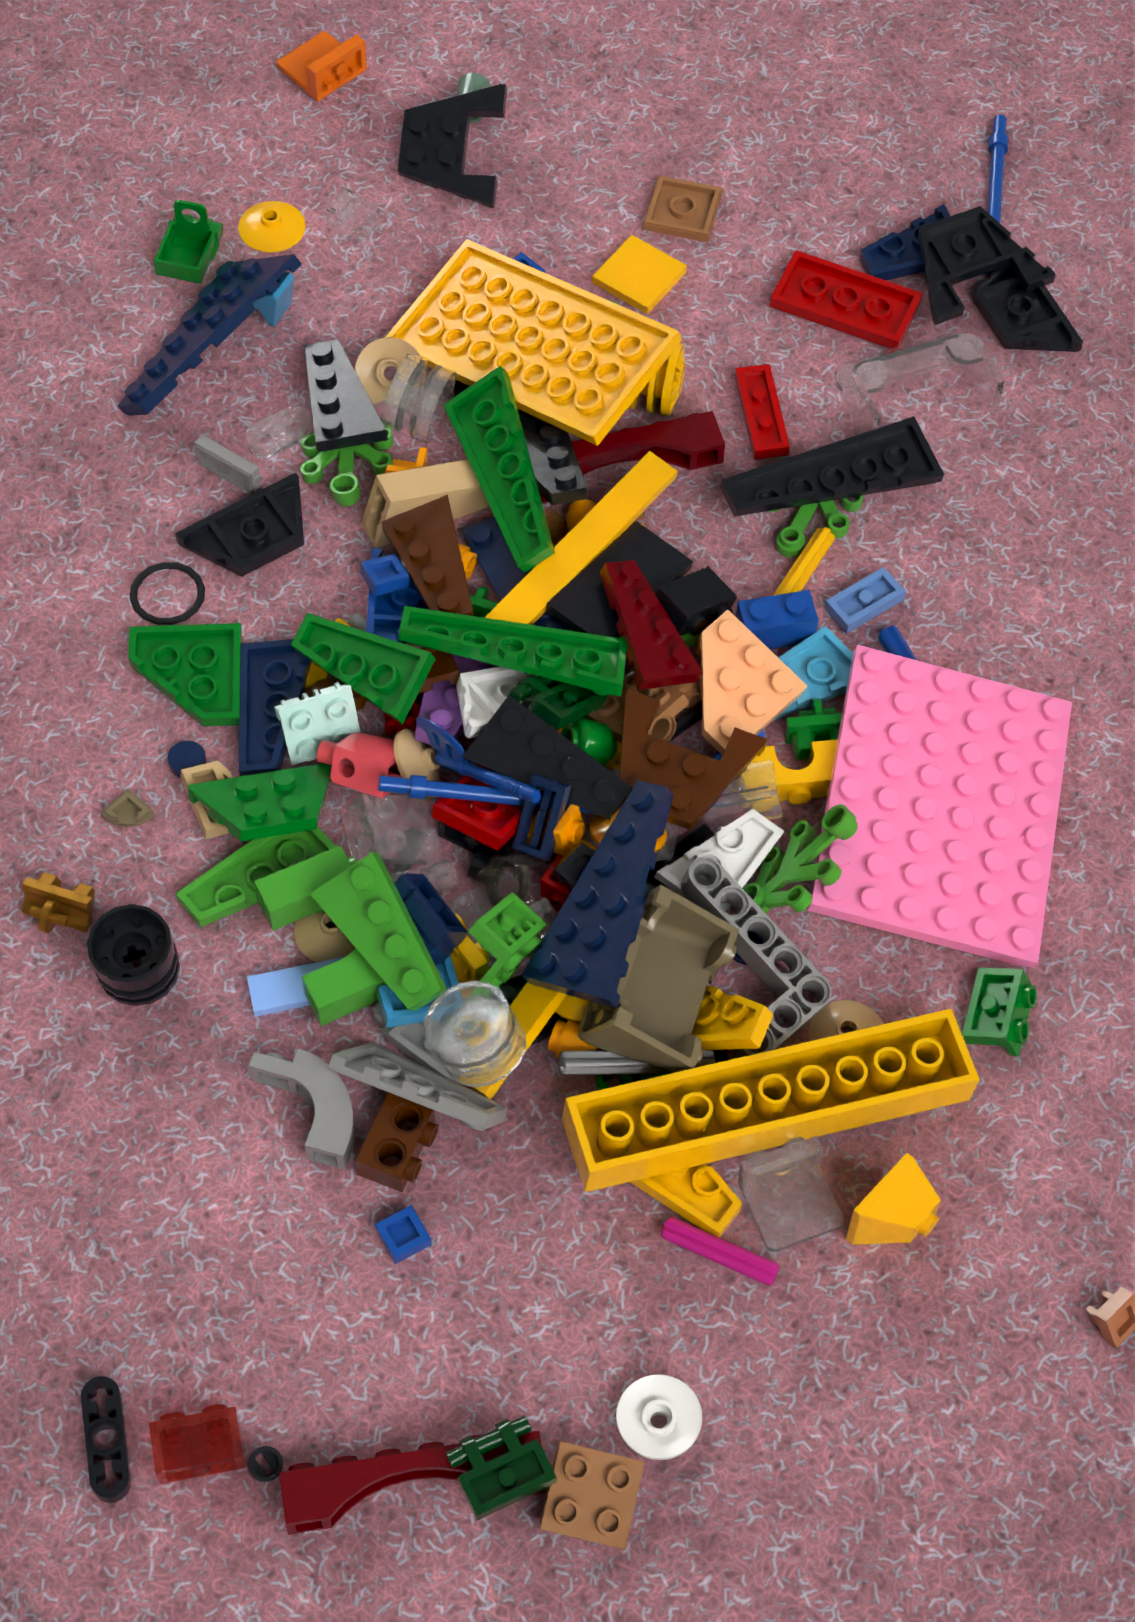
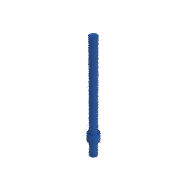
M996 115L994 117L993 134L990 135L988 151L991 153L987 212L999 223L1004 154L1008 151L1009 138L1006 135L1007 118L1004 115Z
M379 775L378 791L408 794V798L424 800L425 796L517 806H523L524 800L500 791L495 787L429 781L427 776L410 775V778ZM540 792V800L536 803L537 808H540L544 794ZM553 796V800H552V804H551L550 809H552L555 796ZM567 802L565 811L572 803ZM579 807L580 812L593 813L591 811Z

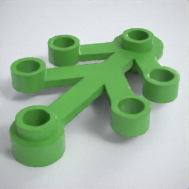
M385 427L388 440L373 442L374 448L368 444L323 452H318L316 445L308 447L309 444L315 443V434L306 435L301 440L302 450L306 456L313 459L305 461L300 467L304 482L315 484L321 481L324 475L322 469L339 456V475L330 482L333 499L341 506L354 505L361 494L358 479L354 475V453L372 465L375 475L385 474L387 465H393L392 457L389 453L379 452L378 450H387L392 447L394 440L391 429Z
M864 495L853 497L857 501H849L847 498L841 499V505L847 511H858L862 507ZM833 500L802 505L791 525L782 529L777 534L776 549L785 557H796L801 554L805 546V536L803 533L818 505L827 522V528L831 529V533L835 535V538H842L847 535L850 524L849 518L839 513ZM839 523L844 527L837 528L833 524ZM786 537H794L796 540L788 541Z
M835 805L826 812L822 820V827L825 831L816 839V829L806 820L796 823L790 831L791 839L786 852L784 853L778 846H774L763 860L756 882L743 887V890L766 914L770 908L788 905L794 911L802 912L811 904L812 894L802 885H796L788 891H779L786 884L818 879L825 886H830L840 878L842 870L832 859L828 858L820 863L808 864L834 840H847L857 831L858 823L856 822V816L845 805Z

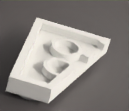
M752 809L718 831L712 838L686 852L683 857L671 865H666L657 871L654 877L680 896L686 898L681 890L682 877L695 859L710 857L716 860L743 888L780 839L784 830ZM694 874L695 880L700 885H710L707 877L702 874ZM721 903V908L726 912L731 904Z

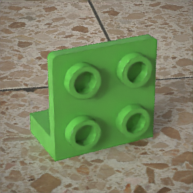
M513 892L477 920L468 931L484 950L490 952L497 959L466 996L465 999L470 1004L481 995L488 999L503 982L506 983L521 967L519 963L522 959L527 958L541 943L537 936L547 924Z

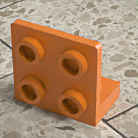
M322 31L277 60V68L318 102L367 70L366 44L357 34L347 41L340 43L327 31Z

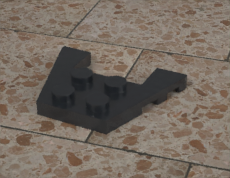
M499 84L406 109L404 111L398 163L399 175L436 189L439 188L451 192L458 197L476 201L483 206L494 208L498 182L496 176L464 175L470 117L505 118L506 84Z
M981 206L922 226L918 232L932 320L935 325L963 315L965 307L952 286L954 284L1010 265L1024 290L1029 292L1053 283L1056 274L1049 266L1044 268L1034 259L1035 254L1027 247L1021 248L1010 238L1011 233Z

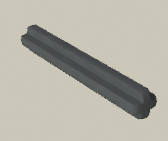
M606 1050L562 1051L558 1061L560 1073L563 1075L675 1073ZM703 1050L702 1060L697 1067L716 1063L714 1051Z

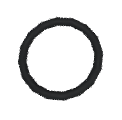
M162 562L149 566L138 574L131 585L130 601L134 611L143 620L157 625H173L186 621L198 612L205 597V586L201 576L191 567L178 562ZM163 569H177L187 573L195 581L198 589L197 599L193 606L182 615L172 618H158L148 614L140 607L137 599L138 588L142 581L153 572Z

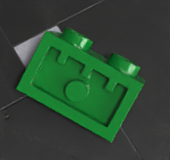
M978 967L962 1032L966 1044L1004 1046L1009 1055L1019 1056L1022 1043H1025L1028 1039L1029 1026L1027 1020L1030 1008L1035 1007L1037 1000L1036 987L1032 985L1023 969Z

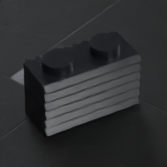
M709 566L705 569L702 568L700 571L697 570L695 573L692 572L690 575L687 574L685 577L682 576L680 579L677 578L675 581L672 580L670 583L667 582L665 585L662 584L655 594L680 636L690 633L692 636L697 635L706 625L713 623L726 610L732 613V606L737 599V595Z

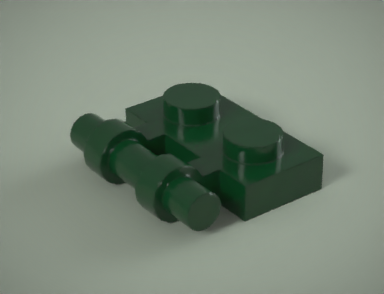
M540 676L522 679L515 688L510 690V696L518 702L522 700L531 701L529 710L556 730L604 707L607 696L595 694L591 689Z
M525 1415L511 1422L505 1419L495 1424L496 1429L475 1439L469 1436L459 1441L460 1446L445 1453L452 1469L468 1462L472 1469L458 1476V1482L477 1521L557 1483V1477L538 1439L521 1446L518 1440L519 1437L532 1431ZM502 1445L506 1448L508 1453L485 1463L483 1454Z

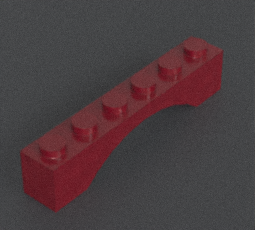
M713 411L693 413L686 417L668 421H657L653 424L636 428H625L618 432L607 434L598 446L584 439L571 442L582 475L614 463L640 461L649 451L667 464L687 470L721 464L724 462L725 441ZM540 494L542 503L548 502V501Z
M539 1430L529 1432L518 1438L521 1446L538 1439L542 1447ZM471 1435V1436L475 1439V1438H477V1437H479V1436H481V1435ZM442 1442L424 1443L418 1447V1450L401 1453L400 1449H385L377 1452L375 1457L359 1460L356 1456H341L332 1460V1464L316 1467L313 1463L308 1462L294 1464L289 1467V1471L279 1472L285 1525L288 1535L332 1528L355 1505L366 1497L389 1486L418 1479L441 1478L458 1481V1476L472 1469L468 1462L452 1469L445 1453L460 1446V1444L444 1446ZM502 1445L482 1456L485 1463L508 1452ZM547 1488L540 1490L532 1495L546 1493Z

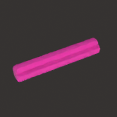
M668 1217L661 1231L663 1239L765 1285H772L778 1275L779 1265L679 1219Z

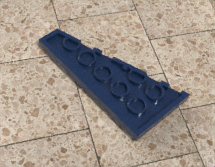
M295 254L260 259L250 258L237 262L228 261L221 265L216 272L217 276L199 293V299L192 309L182 315L181 323L176 330L163 340V347L157 355L144 365V372L137 381L127 387L125 390L126 395L118 404L119 409L129 416L149 414L177 386L178 382L175 378L179 374L186 372L190 368L195 369L203 361L200 354L211 343L215 347L219 346L255 311L252 303L266 294H272L280 286L276 280L285 271L289 270L294 273L302 265Z

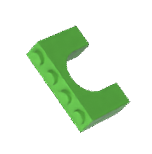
M340 845L255 880L257 900L272 930L274 931L309 915L324 912L310 893L357 863L353 856L347 858ZM356 948L343 959L302 976L304 994L320 1026L378 1002V986L387 985Z

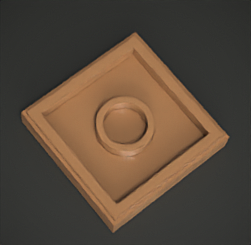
M658 175L643 222V230L708 243L723 188Z

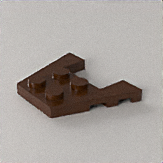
M627 689L625 694L620 779L632 788L637 780L666 786L674 795L667 822L691 830L722 797L725 789L735 779L738 780L746 771L751 761L763 753L767 745V739L735 727L721 760L713 759L648 735V731L659 709L660 700Z

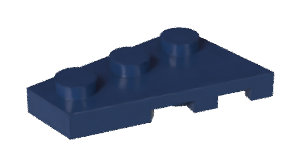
M945 204L935 208L934 214L922 219L919 217L912 221L910 227L900 233L892 232L861 249L860 261L866 274L883 280H890L924 272L918 232L922 226L950 217Z

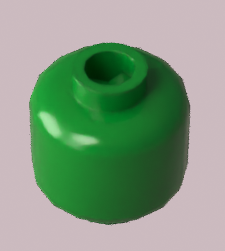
M580 718L562 728L560 734L603 766L615 756L617 742L608 724Z

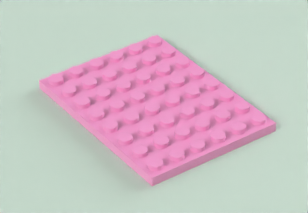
M857 645L851 662L825 814L833 806L843 804L856 816L858 828L851 838L847 840H834L817 856L816 863H820L824 859H832L841 868L842 873L840 878L830 886H825L818 879L813 880L811 887L812 902L808 906L807 911L990 959L1035 968L1040 954L1072 702Z

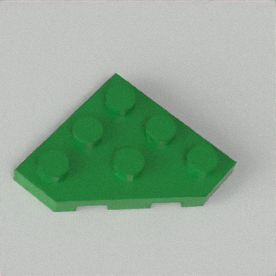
M241 623L134 626L129 628L128 658L133 669L203 727L239 725Z

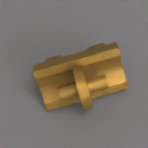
M44 872L37 880L26 877L22 883V890L24 891L22 913L39 919L38 928L41 932L48 934L57 924L87 933L92 923V907L95 898V889L92 886L80 883L71 891L61 888V880L53 874Z

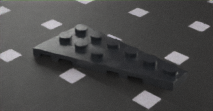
M456 379L442 381L443 391L449 399L454 398L470 387ZM518 409L540 494L551 505L588 499L587 486L568 432Z

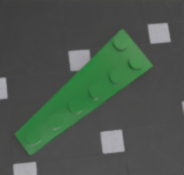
M499 366L443 406L518 568L526 573L553 555L555 551L510 378L507 371Z
M404 606L398 640L591 689L595 694L601 696L610 694L621 696L627 650L626 639Z

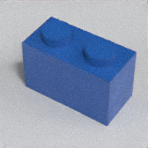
M810 590L738 601L736 618L770 650L798 645L817 632L819 619Z

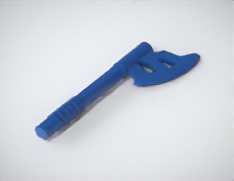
M416 718L417 725L426 732L431 746L438 752L435 757L437 765L464 776L467 775L522 800L537 803L540 800L539 790L464 759L463 755L466 752L452 735L433 721L425 718Z

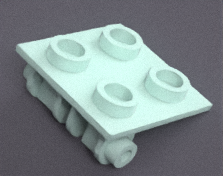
M337 682L334 683V686L321 689V694L315 689L313 690V697L309 698L307 693H303V700H300L299 697L287 701L281 700V705L274 706L276 716L281 721L291 765L317 758L318 747L323 740L339 743L352 733H361L350 685H340Z

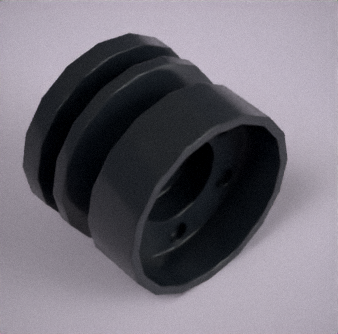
M135 904L118 906L101 915L91 928L87 941L88 955L99 983L108 996L121 1004L140 1006L154 1003L166 996L174 987L180 971L179 956L170 929L160 914L146 906ZM139 958L141 965L134 967L132 961Z

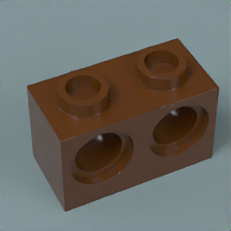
M388 1092L355 1160L357 1175L403 1192L407 1181L414 1183L422 1166V1160L419 1159V1155L424 1146L429 1148L432 1146L438 1132L439 1125L435 1124L434 1110ZM406 1121L414 1122L417 1124V1126L410 1131H404L398 1128V1126L401 1123ZM389 1156L401 1159L394 1166H386L381 1163L383 1159Z

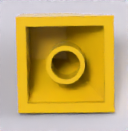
M906 1153L853 1210L846 1240L852 1245L911 1243L919 1233L926 1237L937 1225L940 1218L936 1214L941 1199L914 1157L909 1153Z

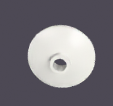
M650 1375L638 1379L624 1391L618 1402L616 1423L621 1438L632 1451L648 1459L668 1460L685 1453L695 1443L702 1426V1409L697 1396L684 1382L667 1375ZM654 1415H662L666 1418L667 1424L662 1428H656L651 1424L650 1420Z

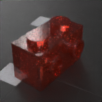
M215 1404L203 1408L202 1413L185 1416L184 1413L173 1412L159 1417V1421L149 1422L155 1474L159 1484L246 1468L239 1417L235 1406L228 1408L224 1404Z

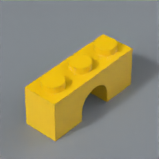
M838 739L812 742L809 757L810 765L800 770L784 767L777 759L775 746H766L763 753L751 761L746 771L737 780L741 805H752L754 808L761 809L771 806L774 802L789 801L793 805H801L809 802L811 798L828 797Z

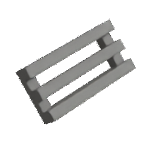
M201 435L194 442L197 461L202 467L250 495L256 493L262 487L258 483L261 480L260 475H258V466L204 435Z

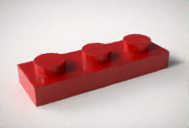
M770 364L736 368L735 380L754 460L789 456L790 445Z

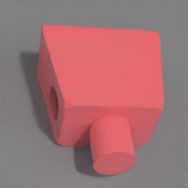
M358 732L352 733L339 743L323 740L318 747L317 761L332 765L330 779L333 783L383 799L391 792L377 790L379 775L402 778L394 756V739Z

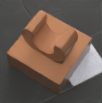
M1122 1286L1114 1294L1109 1291H1103L1101 1297L1104 1304L1099 1309H1095L1090 1305L1086 1308L1093 1324L1099 1327L1102 1338L1114 1348H1117L1135 1330V1295Z

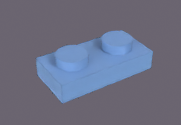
M882 567L826 600L825 610L847 634L904 601L906 591Z

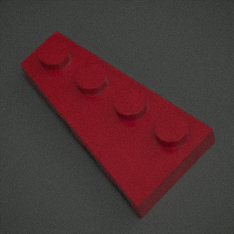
M635 560L605 563L599 572L610 607L617 611L619 621L616 624L619 635L625 636L628 644L626 656L629 665L635 666L637 676L634 679L637 690L696 683L703 672Z

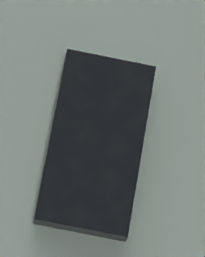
M635 521L547 603L545 611L572 631L620 638L621 636L616 626L619 617L617 611L610 607L599 573L604 564L635 560L656 594L662 584L665 585L667 582L670 583L672 580L675 581L677 578L680 579L691 569L693 561Z

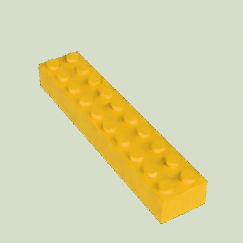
M951 1008L568 1097L565 1099L562 1122L586 1193L969 1101L980 1079Z

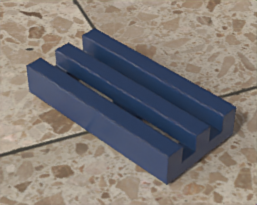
M538 773L531 775L529 786L539 790V792L541 787H543L545 791L536 816L530 845L526 844L536 803L524 800L512 845L513 849L544 861L552 859L556 844L553 831L564 815L571 785L557 783V780L552 778L546 779L544 775ZM556 792L555 799H554V803H553L552 810H551V814H550L549 821H548V825H547V828H546L545 836H544V839H543L542 847H541V849H539V848H540V844H541V840H542V837H543L544 829H545V826H546L547 818H548V815H549L550 807H551V804H552L553 796H554V793Z

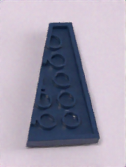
M637 780L521 976L529 984L615 1009L618 1008L621 997L617 993L620 978L626 977L629 963L625 959L628 947L636 940L649 887L646 884L648 872L655 868L657 856L654 853L656 842L664 834L674 796L666 786Z

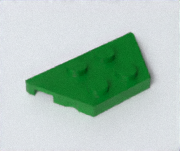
M323 763L188 785V799L193 804L199 801L209 809V817L218 824L226 826L229 833L240 842L315 830L320 819V810L326 800L327 787L329 782H331L332 765Z

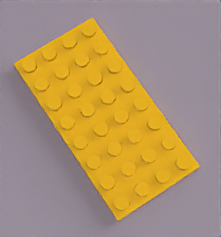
M468 239L464 241L386 335V337L399 338L411 344L420 354L424 365L469 386L501 366L509 375L518 409L596 446L601 443L682 341L678 330Z

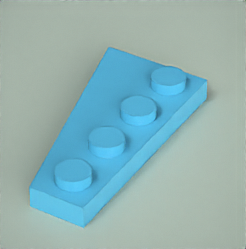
M826 626L778 657L808 687L798 699L774 720L810 707L811 699L820 698L821 702L846 693L853 653Z

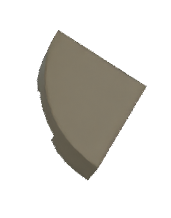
M128 789L100 812L101 818L113 825L131 827L150 821L155 817V812Z

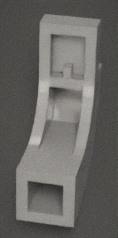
M299 1048L296 1051L293 1062L277 1053L269 1052L265 1055L254 1052L249 1063L251 1080L301 1096L310 1104L315 1113L304 1145L307 1160L346 1170L354 1147L355 1123L349 1092L337 1072L328 1069L329 1064L318 1056Z

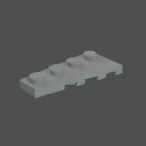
M374 1042L334 1053L328 1069L461 1120L465 1126L482 1131L503 1123L507 1107Z

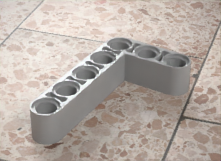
M699 857L691 863L682 877L681 890L689 901L739 929L735 941L737 954L778 997L767 1008L773 1014L783 1015L789 1022V1028H783L777 1025L774 1016L772 1017L761 1043V1053L779 1049L827 1004L831 998V986L827 979L716 860L710 857ZM694 874H702L707 877L710 885H700L695 880ZM721 903L731 904L736 910V915L724 912L721 908ZM753 931L758 933L763 939V944L752 942L747 932ZM779 960L786 963L790 973L780 972L776 968L774 961ZM806 989L814 993L817 1003H810L805 1000L801 990ZM731 1049L734 1059L757 1054L749 1049Z

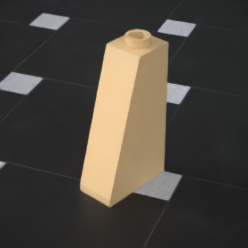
M466 459L376 475L361 523L374 547L380 548L390 544L383 532L381 522L445 495H448L453 520L489 507V503L469 460Z

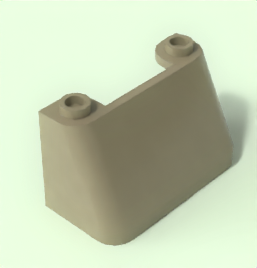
M663 885L648 891L636 940L628 947L625 959L629 963L626 977L620 978L617 993L621 997L618 1008L615 1009L588 1001L578 1030L579 1039L593 1047L672 1072L696 1068L702 1060L703 1049L701 1048V1039L691 1033L711 972L722 965H728L735 956L737 950L735 941L739 929Z

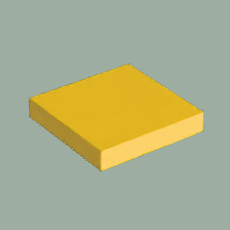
M631 235L592 276V283L640 311L649 314L687 272V265Z

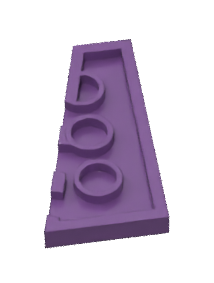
M452 654L460 673L499 667ZM448 679L434 683L433 690L424 692L418 717L433 721L457 741L464 727L456 684L451 685ZM416 725L415 739L431 745L426 732Z

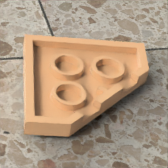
M726 610L702 631L700 636L701 670L703 672L700 677L702 700L701 735L723 756L735 727L757 735L798 699L808 686L729 610Z

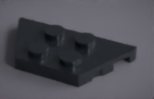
M1010 265L994 270L991 273V278L984 281L974 291L973 301L1005 349L1078 352L1081 350L1083 340L1046 286L1026 292Z
M294 473L176 532L177 543L241 577L305 545L299 476L297 473Z

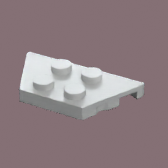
M501 666L460 673L456 688L465 736L468 739L478 737L508 695H510V690L515 688L520 680L537 676ZM522 700L519 703L529 709L531 701Z

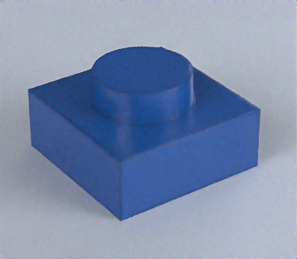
M395 554L361 562L360 574L374 596L409 588V575Z
M412 1205L375 1224V1230L394 1264L432 1245L431 1238Z

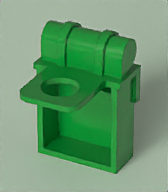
M176 200L173 204L175 217L173 221L169 220V226L154 259L155 272L157 275L201 284L211 260H214L219 249V240L223 234V223L208 219L207 209L202 204ZM182 210H194L200 215V218H195L189 214L183 215Z

